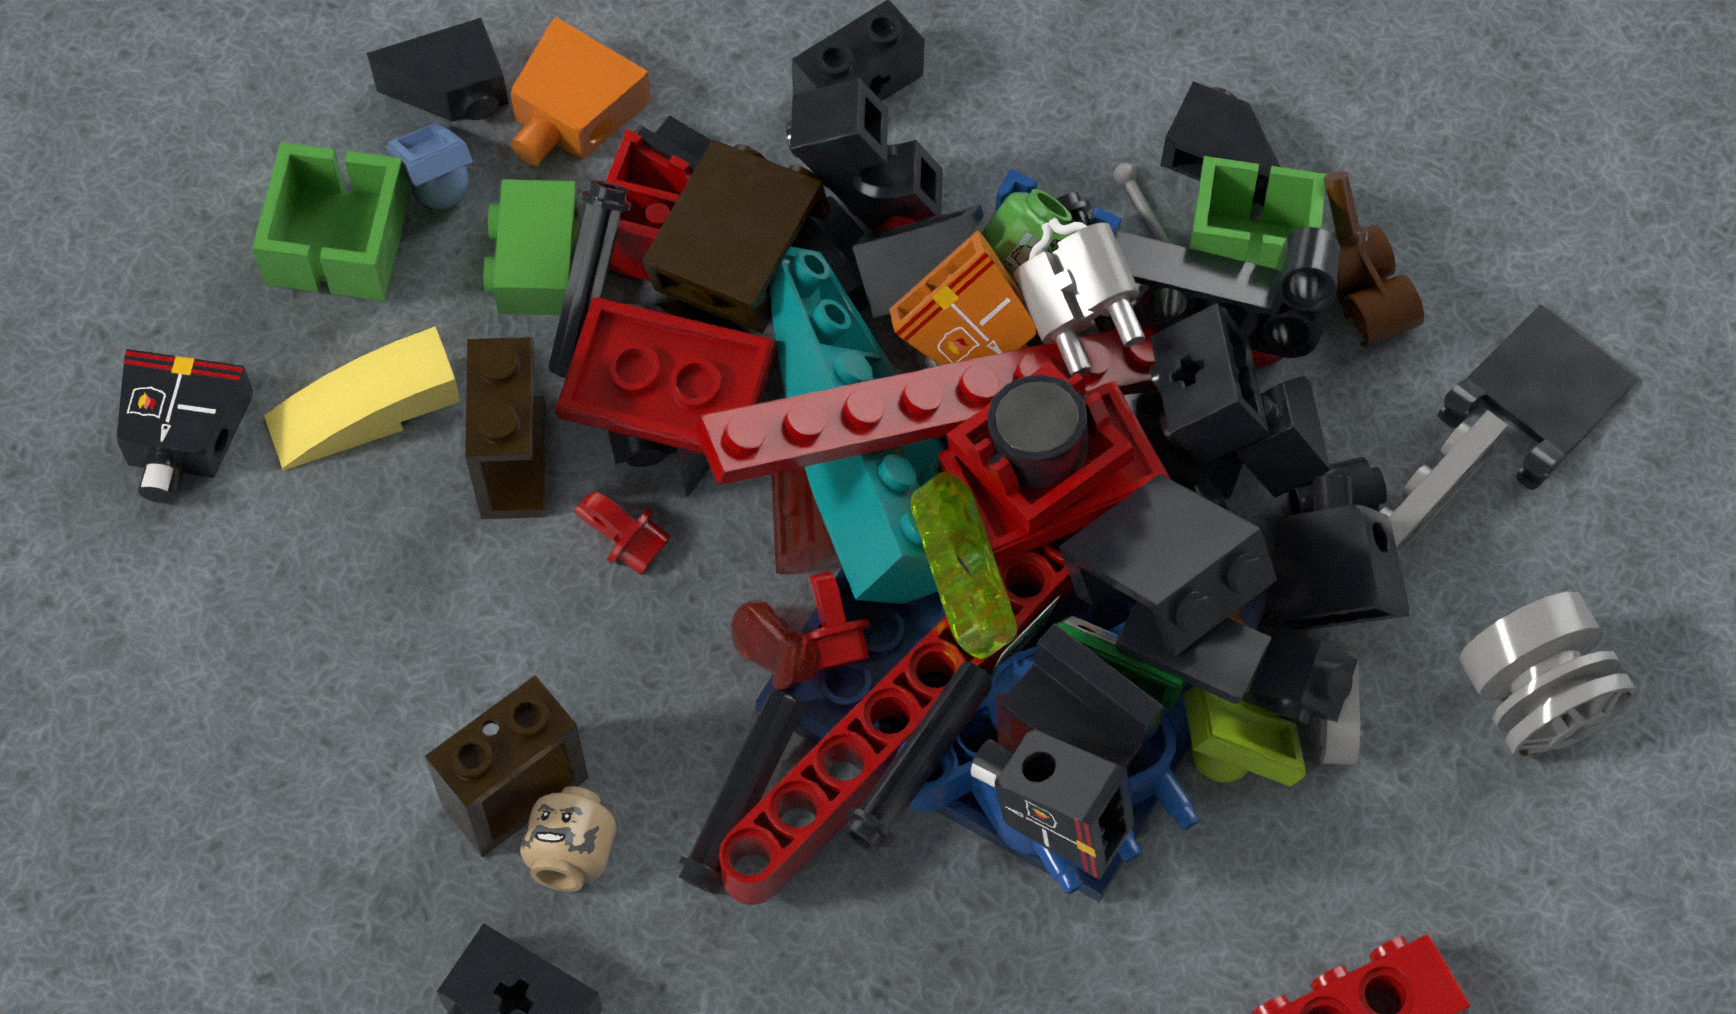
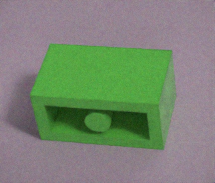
M502 179L500 203H490L488 210V235L490 240H497L495 256L485 257L483 270L484 292L494 293L498 314H561L578 238L580 209L575 181Z

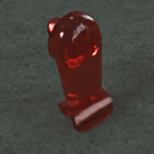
M748 601L737 608L731 622V636L734 647L742 657L774 674L772 684L776 690L787 689L792 683L805 682L817 676L821 662L820 650L805 633L788 631L787 622L781 617L776 616L773 608L764 601Z

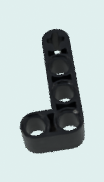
M1316 227L1297 229L1285 240L1274 269L1129 233L1113 231L1140 292L1139 296L1130 303L1139 323L1166 329L1217 303L1248 336L1251 350L1285 358H1298L1308 355L1319 344L1337 291L1340 245L1337 238L1330 232Z

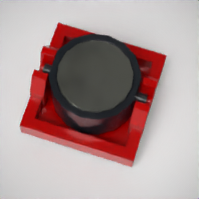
M1050 361L1031 375L1021 377L1006 384L994 396L990 404L947 433L949 448L1030 534L1134 460L1133 446L1110 423L1109 414L1102 397L1097 392L1088 396L1084 380L1078 373L1067 380Z

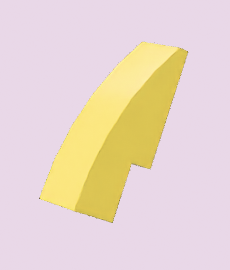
M435 326L390 343L326 374L290 396L264 415L281 467L285 471L403 431L401 422L459 403L461 399L455 376Z

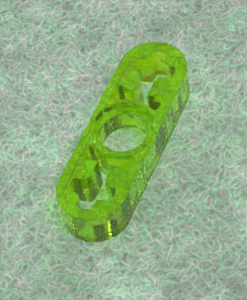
M942 472L913 492L910 501L911 509L953 636L967 653L976 658L984 659L1014 640L1017 633L1016 620L975 499L968 487L958 477ZM957 556L965 563L970 574L962 567Z

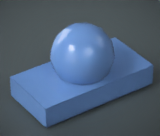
M436 121L387 142L388 145H385L389 157L402 158L405 174L409 179L411 193L417 202L426 208L442 210L452 208L464 198L469 186V177L465 165L472 163L473 160L466 143L444 125Z

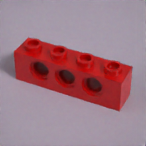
M1426 934L1410 943L1407 942L1404 936L1391 939L1368 955L1371 960L1370 963L1350 973L1345 965L1335 967L1310 983L1312 992L1292 1002L1289 1001L1286 995H1280L1263 1003L1253 1010L1251 1014H1379L1369 1007L1365 999V993L1372 990L1383 991L1392 997L1397 1006V1013L1395 1014H1465L1471 1005L1429 934Z

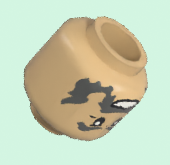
M570 786L564 788L562 793H551L537 800L532 808L520 847L522 859L531 869V876L536 882L554 890L575 892L580 890L583 885L595 882L601 877L608 862L617 826L613 815L600 804L601 799L597 794L585 788Z

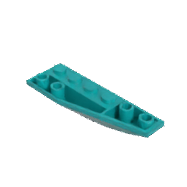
M790 247L769 284L772 320L786 398L898 375L821 252ZM939 438L805 467L813 496L855 600L905 604L989 573L996 566H991L940 467L938 452L946 449Z

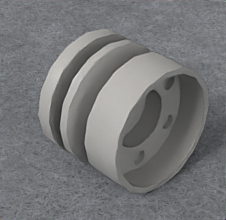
M1566 591L1519 608L1479 633L1463 648L1459 657L1462 666L1483 700H1498L1508 697L1497 707L1492 719L1500 731H1510L1505 742L1516 759H1531L1552 749H1561L1585 739L1618 716L1634 701L1638 694L1627 674H1616L1622 664L1614 651H1598L1586 655L1599 643L1603 632L1579 592Z

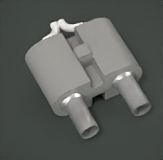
M1054 218L1049 223L1041 226L1043 230L1042 239L1032 248L1029 260L1019 266L1014 271L1013 276L1041 341L1044 344L1057 343L1071 377L1077 373L1082 376L1088 373L1092 367L1077 334L1094 325L1092 319L1097 316L1104 315L1108 317L1111 315L1125 347L1134 346L1145 339V335L1130 304L1139 296L1140 292L1108 223L1102 222L1086 226L1080 222H1073L1068 225H1061L1058 219ZM1053 231L1061 235L1073 233L1058 242V250L1053 253L1043 251L1049 246Z

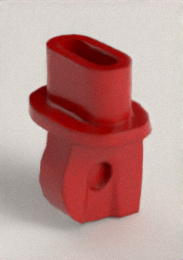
M595 491L586 495L572 511L584 522L616 542L606 561L613 564L619 558L639 575L645 571L671 538V535L650 520L654 513L650 508H647L638 520L635 521L615 502Z
M826 571L808 576L822 627L803 635L801 638L803 644H813L819 670H826L870 658L863 630L870 628L869 619L846 621L839 589L833 573Z

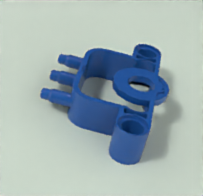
M1125 622L1112 628L1109 632L1119 635ZM1036 647L1014 653L998 666L992 677L990 692L937 765L943 775L935 781L925 782L908 807L915 811L931 812L972 791L999 837L1016 851L1023 854L1039 855L1052 878L1059 882L1065 893L1072 894L1083 886V880L1076 871L1077 866L1014 830L1003 821L996 788L971 775L972 764L977 753L970 751L961 742L985 729L986 717H989L996 732L1009 745L1018 748L1025 735L1030 731L1002 709V699L1034 664ZM1162 711L1158 730L1149 740L1159 760L1151 767L1128 779L1131 804L1134 807L1155 794L1168 815L1175 819L1180 829L1188 830L1198 823L1199 817L1192 807L1191 799L1171 770L1176 748V735L1169 719ZM1132 829L1117 851L1125 862H1130L1141 854V848L1134 839L1135 834Z

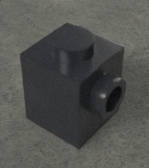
M1259 626L1258 631L1270 636L1271 640L1259 672L1249 692L1246 693L1270 705V714L1291 723L1308 726L1311 716L1338 722L1344 701L1352 688L1353 673L1358 660L1323 639Z

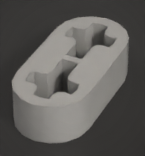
M1331 644L1358 660L1355 645ZM1358 661L1353 673L1352 688L1344 701L1338 722L1319 718L1321 764L1353 766L1357 764L1360 748Z

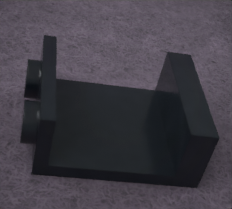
M1161 474L1155 476L1059 546L1079 598L1094 606L1118 589L1153 611L1166 650L1174 656L1178 655L1277 581L1261 528Z

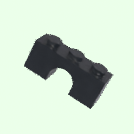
M860 78L793 95L792 118L786 128L787 142L792 154L799 158L822 181L823 186L829 188L848 207L850 213L856 216L872 233L893 216L920 221L942 215V167L917 140L887 145L888 108Z

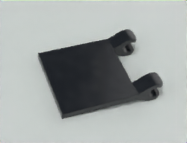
M1540 304L1467 378L1456 384L1446 394L1444 399L1445 405L1439 410L1438 417L1449 427L1456 428L1475 410L1482 400L1487 402L1539 443L1525 457L1523 467L1516 475L1517 480L1530 490H1535L1637 383L1638 378Z

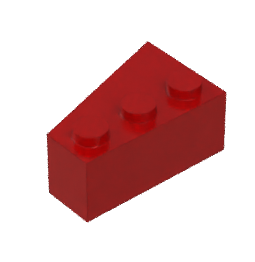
M626 128L605 182L617 184L628 189L626 200L631 202L630 211L622 213L609 271L650 281L642 260L693 173L690 172V164L675 155L670 160L643 145L642 136ZM768 285V287H767V289H766V292H767L769 301H770V303H771V300H770V289H769V285Z

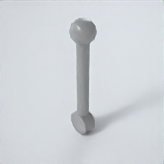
M1129 163L1119 164L1113 173L1115 182L1127 189L1154 239L1171 244L1135 181L1137 179L1136 168Z

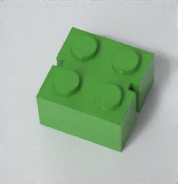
M280 142L252 246L264 285L319 292L321 282H327L330 293L334 295L385 301L411 198L402 158L347 151L344 162L353 193L345 192L346 187L335 149Z
M1204 156L1189 248L1275 269L1283 244L1291 233L1306 227L1321 228L1325 195L1323 179L1327 174L1271 166L1261 221L1249 220L1259 164Z

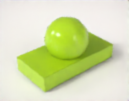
M1193 686L1183 694L1192 742L1191 757L1197 770L1209 780L1230 783L1244 777L1250 771L1291 787L1306 776L1298 730L1295 723L1275 717L1270 714L1269 710L1241 700L1238 704H1233L1196 686Z

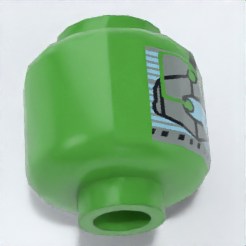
M1033 189L1029 194L1025 192L1011 193L986 224L982 235L1015 283L1014 271L1029 260L1032 248L1043 237L1041 226L1049 223L1054 218H1057L1061 225H1068L1072 221L1070 212L1058 200L1038 189ZM1053 231L1052 240L1043 251L1053 253L1059 249L1058 242L1073 233L1061 235Z

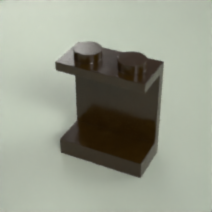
M713 139L642 260L654 290L763 334L772 318L771 303L766 292L768 285L808 215L826 222L831 213L823 183L813 172L804 167L790 165L789 168L766 160L761 153L747 145L737 144L735 147Z
M533 337L467 339L465 457L481 519L545 517L544 396H533Z

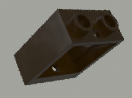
M536 675L425 755L443 809L481 857H484L528 824L532 808L539 798L551 793H562L564 788L570 786L577 787L588 779L577 724ZM489 723L499 726L498 732L490 736L486 735L483 729Z

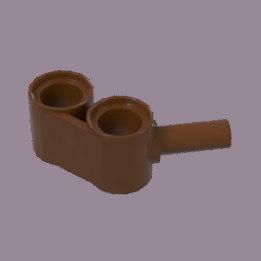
M1338 171L1326 175L1323 180L1335 228L1332 235L1337 238L1340 245L1336 297L1343 307V314L1346 320L1352 318L1365 341L1361 342L1360 345L1367 348L1420 327L1424 323V309L1416 287L1405 275L1400 274L1388 280L1386 279L1395 273L1396 267L1393 250L1387 236L1377 225L1372 224L1367 227L1359 225L1348 173Z

